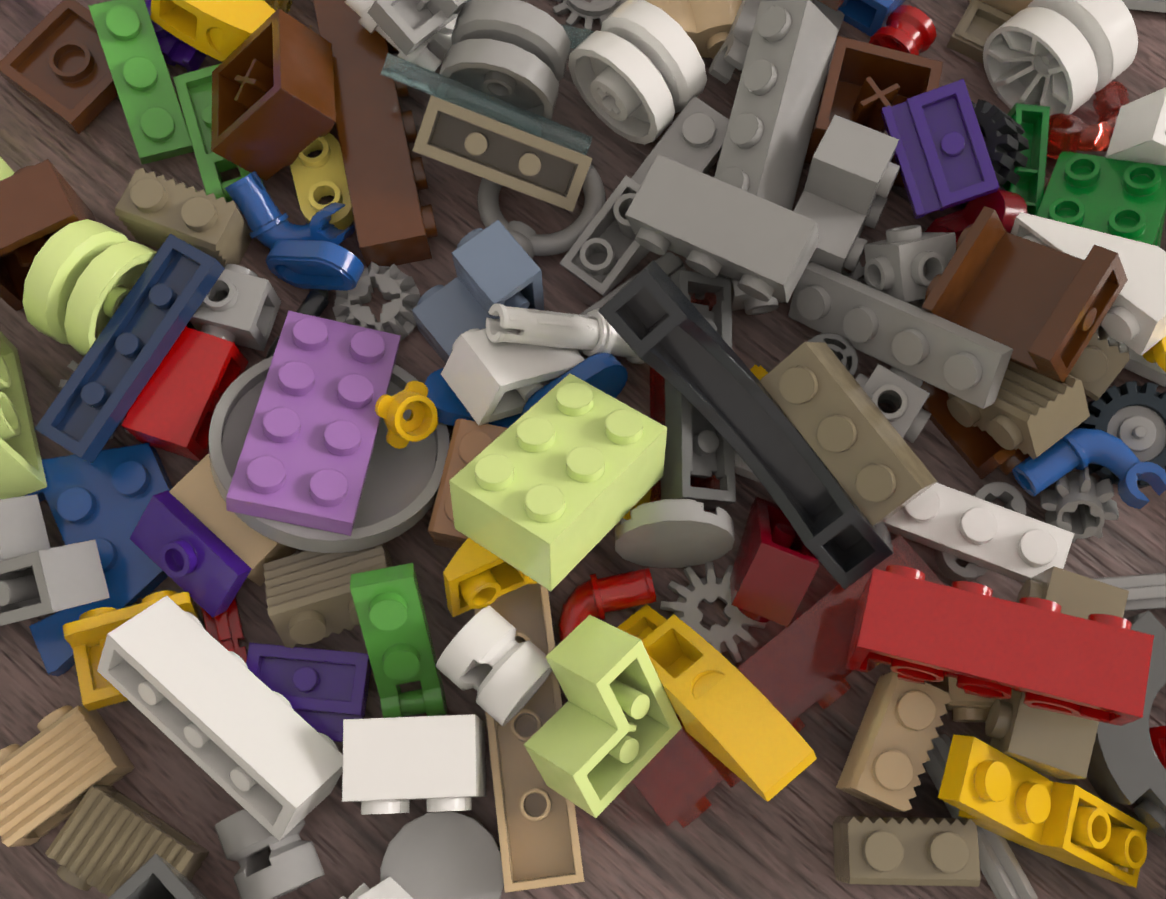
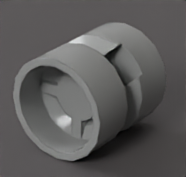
M245 809L215 824L214 827L226 860L239 863L240 869L233 879L241 899H277L325 875L313 842L301 840L299 833L306 824L304 819L280 841Z

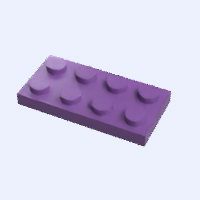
M288 310L226 496L227 511L349 536L352 535L381 417L377 416L375 412V405L380 396L388 393L401 335Z

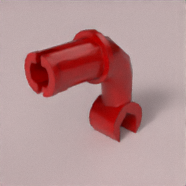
M645 568L597 579L596 573L590 574V579L576 587L563 604L558 622L560 642L589 615L600 620H606L605 613L656 602L650 569Z

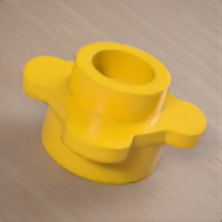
M416 380L409 381L404 390L393 396L384 394L376 402L375 412L377 416L384 419L388 430L386 441L394 448H405L409 441H421L437 428V409L435 404L427 397L428 388L424 383ZM410 409L411 415L409 419L405 420L403 413Z

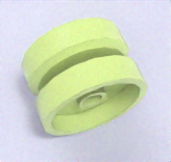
M85 219L69 223L48 239L32 262L25 279L22 300L27 321L39 332L61 344L71 345L79 354L85 356L157 252L143 244L129 241L124 234L96 221Z

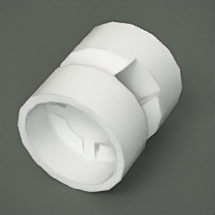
M489 605L479 611L452 639L438 659L436 668L461 690L476 689V703L501 726H504L533 697L551 674L552 669L545 658L547 655L530 640L521 643L515 641L516 628Z

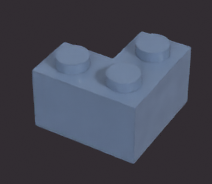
M499 220L485 229L477 228L472 230L461 239L457 249L451 253L457 277L445 286L436 285L426 291L419 299L417 306L412 309L419 332L445 364L453 351L452 346L461 334L474 328L485 329L486 318L500 320V316H493L488 313L493 304L498 303L511 307L544 310L542 271Z

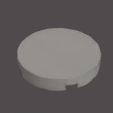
M665 499L641 504L637 508L630 510L631 519L626 520L622 518L615 525V551L627 561L656 568H683L708 563L728 553L733 548L735 540L733 519L727 511L716 507L715 514L705 512L704 503L691 499Z
M455 811L426 813L405 824L388 844L380 867L381 882L390 876L413 899H500L504 888L501 852L494 834L476 818Z

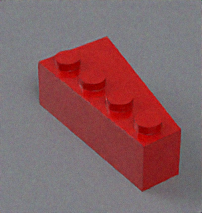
M888 565L885 571L873 569L860 597L845 668L868 673L870 661L888 664L893 672L898 673L897 677L899 680L925 685V681L942 682L944 676L956 678V686L964 690L966 694L989 699L1011 698L1012 690L1025 693L1023 703L1028 707L1123 726L1143 718L1154 635L1131 630L1132 623L1130 621L1108 614H1090L1088 619L1061 613L1062 607L1059 604L1035 597L1020 598L1019 603L992 597L993 590L991 588L974 582L954 581L951 587L925 581L926 575L923 572L907 566Z

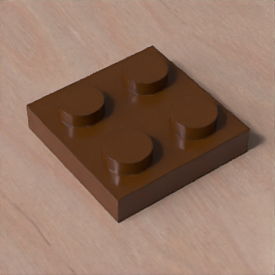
M62 0L0 61V74L5 80L78 134L118 95L90 10L76 0Z

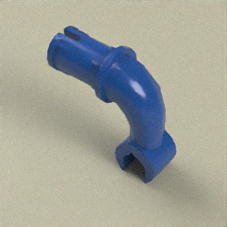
M256 171L225 188L247 220V224L252 230L249 233L250 237L257 238L265 247L270 249L277 240H316L339 245L352 235L356 228L354 224L345 230L336 228L334 224L329 223L331 215L345 206V204L337 202L331 203L318 211L308 224L296 225L291 223L287 219L289 218L287 213L281 214L278 207L275 206Z
M1075 428L1034 460L1029 456L1012 470L1020 486L1033 497L1074 468L1084 470L1088 467L1089 463L1106 467L1120 479L1117 486L1118 494L1122 501L1130 507L1141 509L1150 502L1137 487V481L1139 480L1149 483L1159 496L1166 491V472L1162 467L1152 462H1141L1121 439L1099 429Z

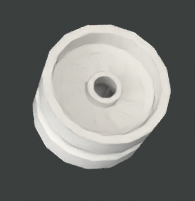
M627 0L602 22L601 31L596 30L589 35L569 55L568 67L573 83L586 104L614 132L631 142L644 145L653 142L672 123L674 114L682 111L693 96L698 97L703 92L707 82L705 64L691 38L680 24L666 12L645 0Z

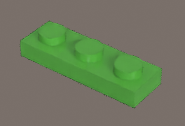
M112 0L88 5L141 164L194 152L145 1Z

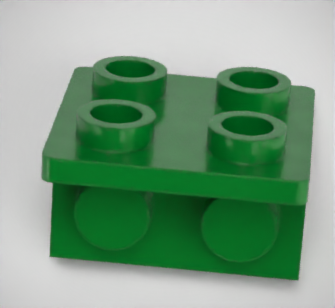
M1062 152L1058 157L1036 216L1160 247L1166 213V166L1111 159L1104 156Z

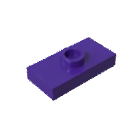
M168 490L152 496L129 538L185 592H189L190 597L212 618L227 611L252 570Z

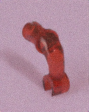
M1113 81L1095 93L1096 99H1093V106L1099 116L1096 124H1084L1081 119L1070 114L1058 113L1050 115L1047 156L1058 159L1060 153L1065 151L1074 153L1077 151H1107L1120 108L1130 103L1126 87L1120 82Z

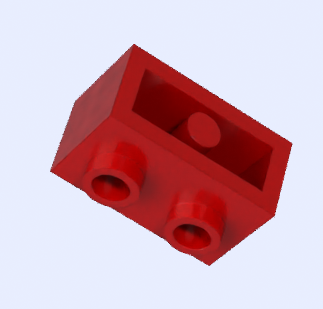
M185 327L124 416L125 419L121 426L144 444L149 443L153 447L200 462L209 453V428L216 405L230 384L245 371L248 361L234 342Z

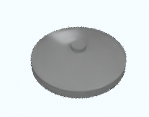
M273 356L253 365L235 379L223 393L212 415L209 428L210 467L214 482L225 502ZM395 364L387 394L393 396L404 390L409 381L418 380ZM410 409L403 413L405 420L409 419L411 415ZM381 418L351 536L240 513L235 514L261 535L277 543L305 551L344 553L359 551L386 543L413 527L434 504L450 445L447 425L438 422L435 431L427 438L417 442L409 441L405 448L398 449L387 443L386 435L388 430L384 419Z

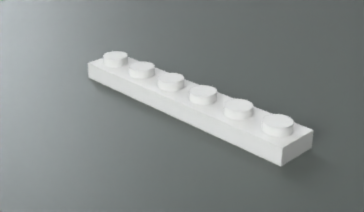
M735 451V473L760 482ZM937 482L892 517L882 521L891 533L941 552L945 551L957 556V558L1023 583L1027 579L1031 580L1032 577L1053 566L1063 569L1075 534Z

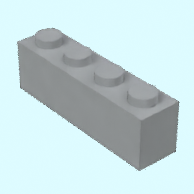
M811 0L760 2L714 176L716 179L789 210H792L838 33V28Z

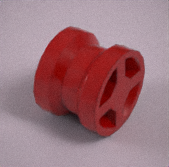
M900 5L888 16L886 21L887 27L879 28L870 38L869 44L919 56V53L927 51L937 37L936 28L932 20L920 9L910 5Z

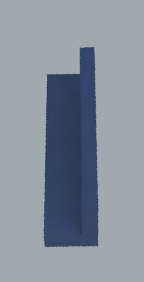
M169 234L39 421L35 430L78 457L93 463L225 270L218 260L178 237Z

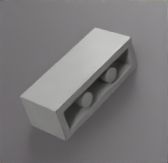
M657 154L625 214L636 235V242L644 248L659 255H665L667 250L687 258L686 264L698 273L710 278H716L719 273L739 281L737 286L744 293L768 302L771 296L786 303L789 301L819 243L817 221L660 154Z

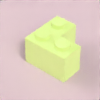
M589 615L545 657L568 701L523 745L548 787L594 818H597L679 732L682 726L642 640Z

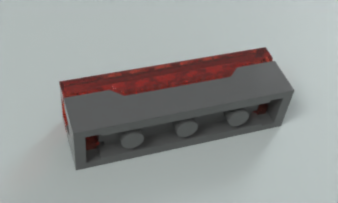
M682 269L670 276L669 278L732 349L731 278L721 276L710 278L698 272ZM650 367V418L667 427L663 477L651 488L650 502L665 499H691L704 503L705 512L716 510V507L722 508L735 503V450L681 392Z

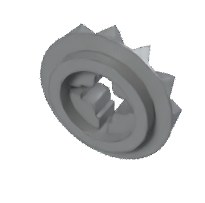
M371 261L368 268L364 269L354 289L348 291L336 290L335 305L332 309L338 322L401 335V341L417 325L412 309L417 306L421 295L412 276H408L400 271L395 264L391 267L378 266ZM377 287L385 300H391V302L385 303L382 306V313H380L381 322H377L369 306H362V304L371 301V293H374L373 288Z

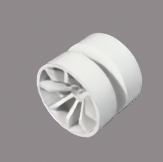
M1033 0L1027 8L1019 11L989 35L983 50L984 68L993 90L1010 109L1016 103L1049 106V126H1052L1066 119L1087 102L1094 93L1104 88L1132 64L1137 53L1138 35L1132 15L1122 0Z

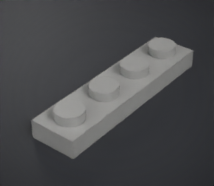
M815 262L807 264L797 283L788 314L789 318L823 334L840 335L847 339L855 349L982 409L995 403L1013 349Z

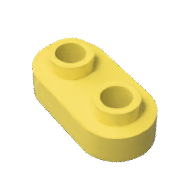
M328 133L324 137H318L300 152L297 159L290 165L300 209L306 222L310 223L312 217L327 205L335 202L342 203L345 206L331 215L329 223L334 224L338 229L345 230L353 222L354 216L341 147L338 140ZM322 150V153L317 157H307L313 151ZM334 196L333 201L329 204H318L322 197Z

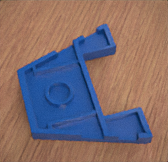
M149 443L101 450L93 463L75 454L42 459L47 487L27 495L37 494L39 502L47 500L65 545L96 540L110 596L108 599L61 610L29 626L49 675L58 677L75 665L73 649L64 638L62 627L64 624L79 620L81 614L95 608L113 607L118 610L129 607L139 598L143 599L168 577L158 565L129 539L152 496L167 490L170 491L173 488L157 450Z

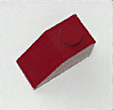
M757 496L751 506L730 576L731 605L737 607L742 614L754 621L767 623L771 620L788 627L819 567V561L804 545L779 506Z

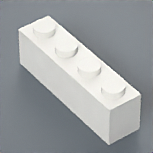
M168 596L163 597L107 634L97 671L279 841L332 792L343 772V754L339 752L333 740L327 735L317 732L293 710L291 704L283 695L272 691L248 669L246 663L239 655L224 648L203 628V625L196 616L182 610Z

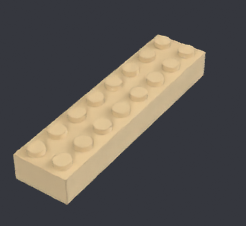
M539 583L526 584L498 597L490 604L496 612L516 628L515 641L521 643L530 640L546 655L555 648L548 589ZM481 608V609H474V610H475V615H476L479 611H481L483 608ZM553 671L527 704L506 725L501 726L485 711L505 893L584 882L575 804L546 785L523 745L563 706L560 684Z

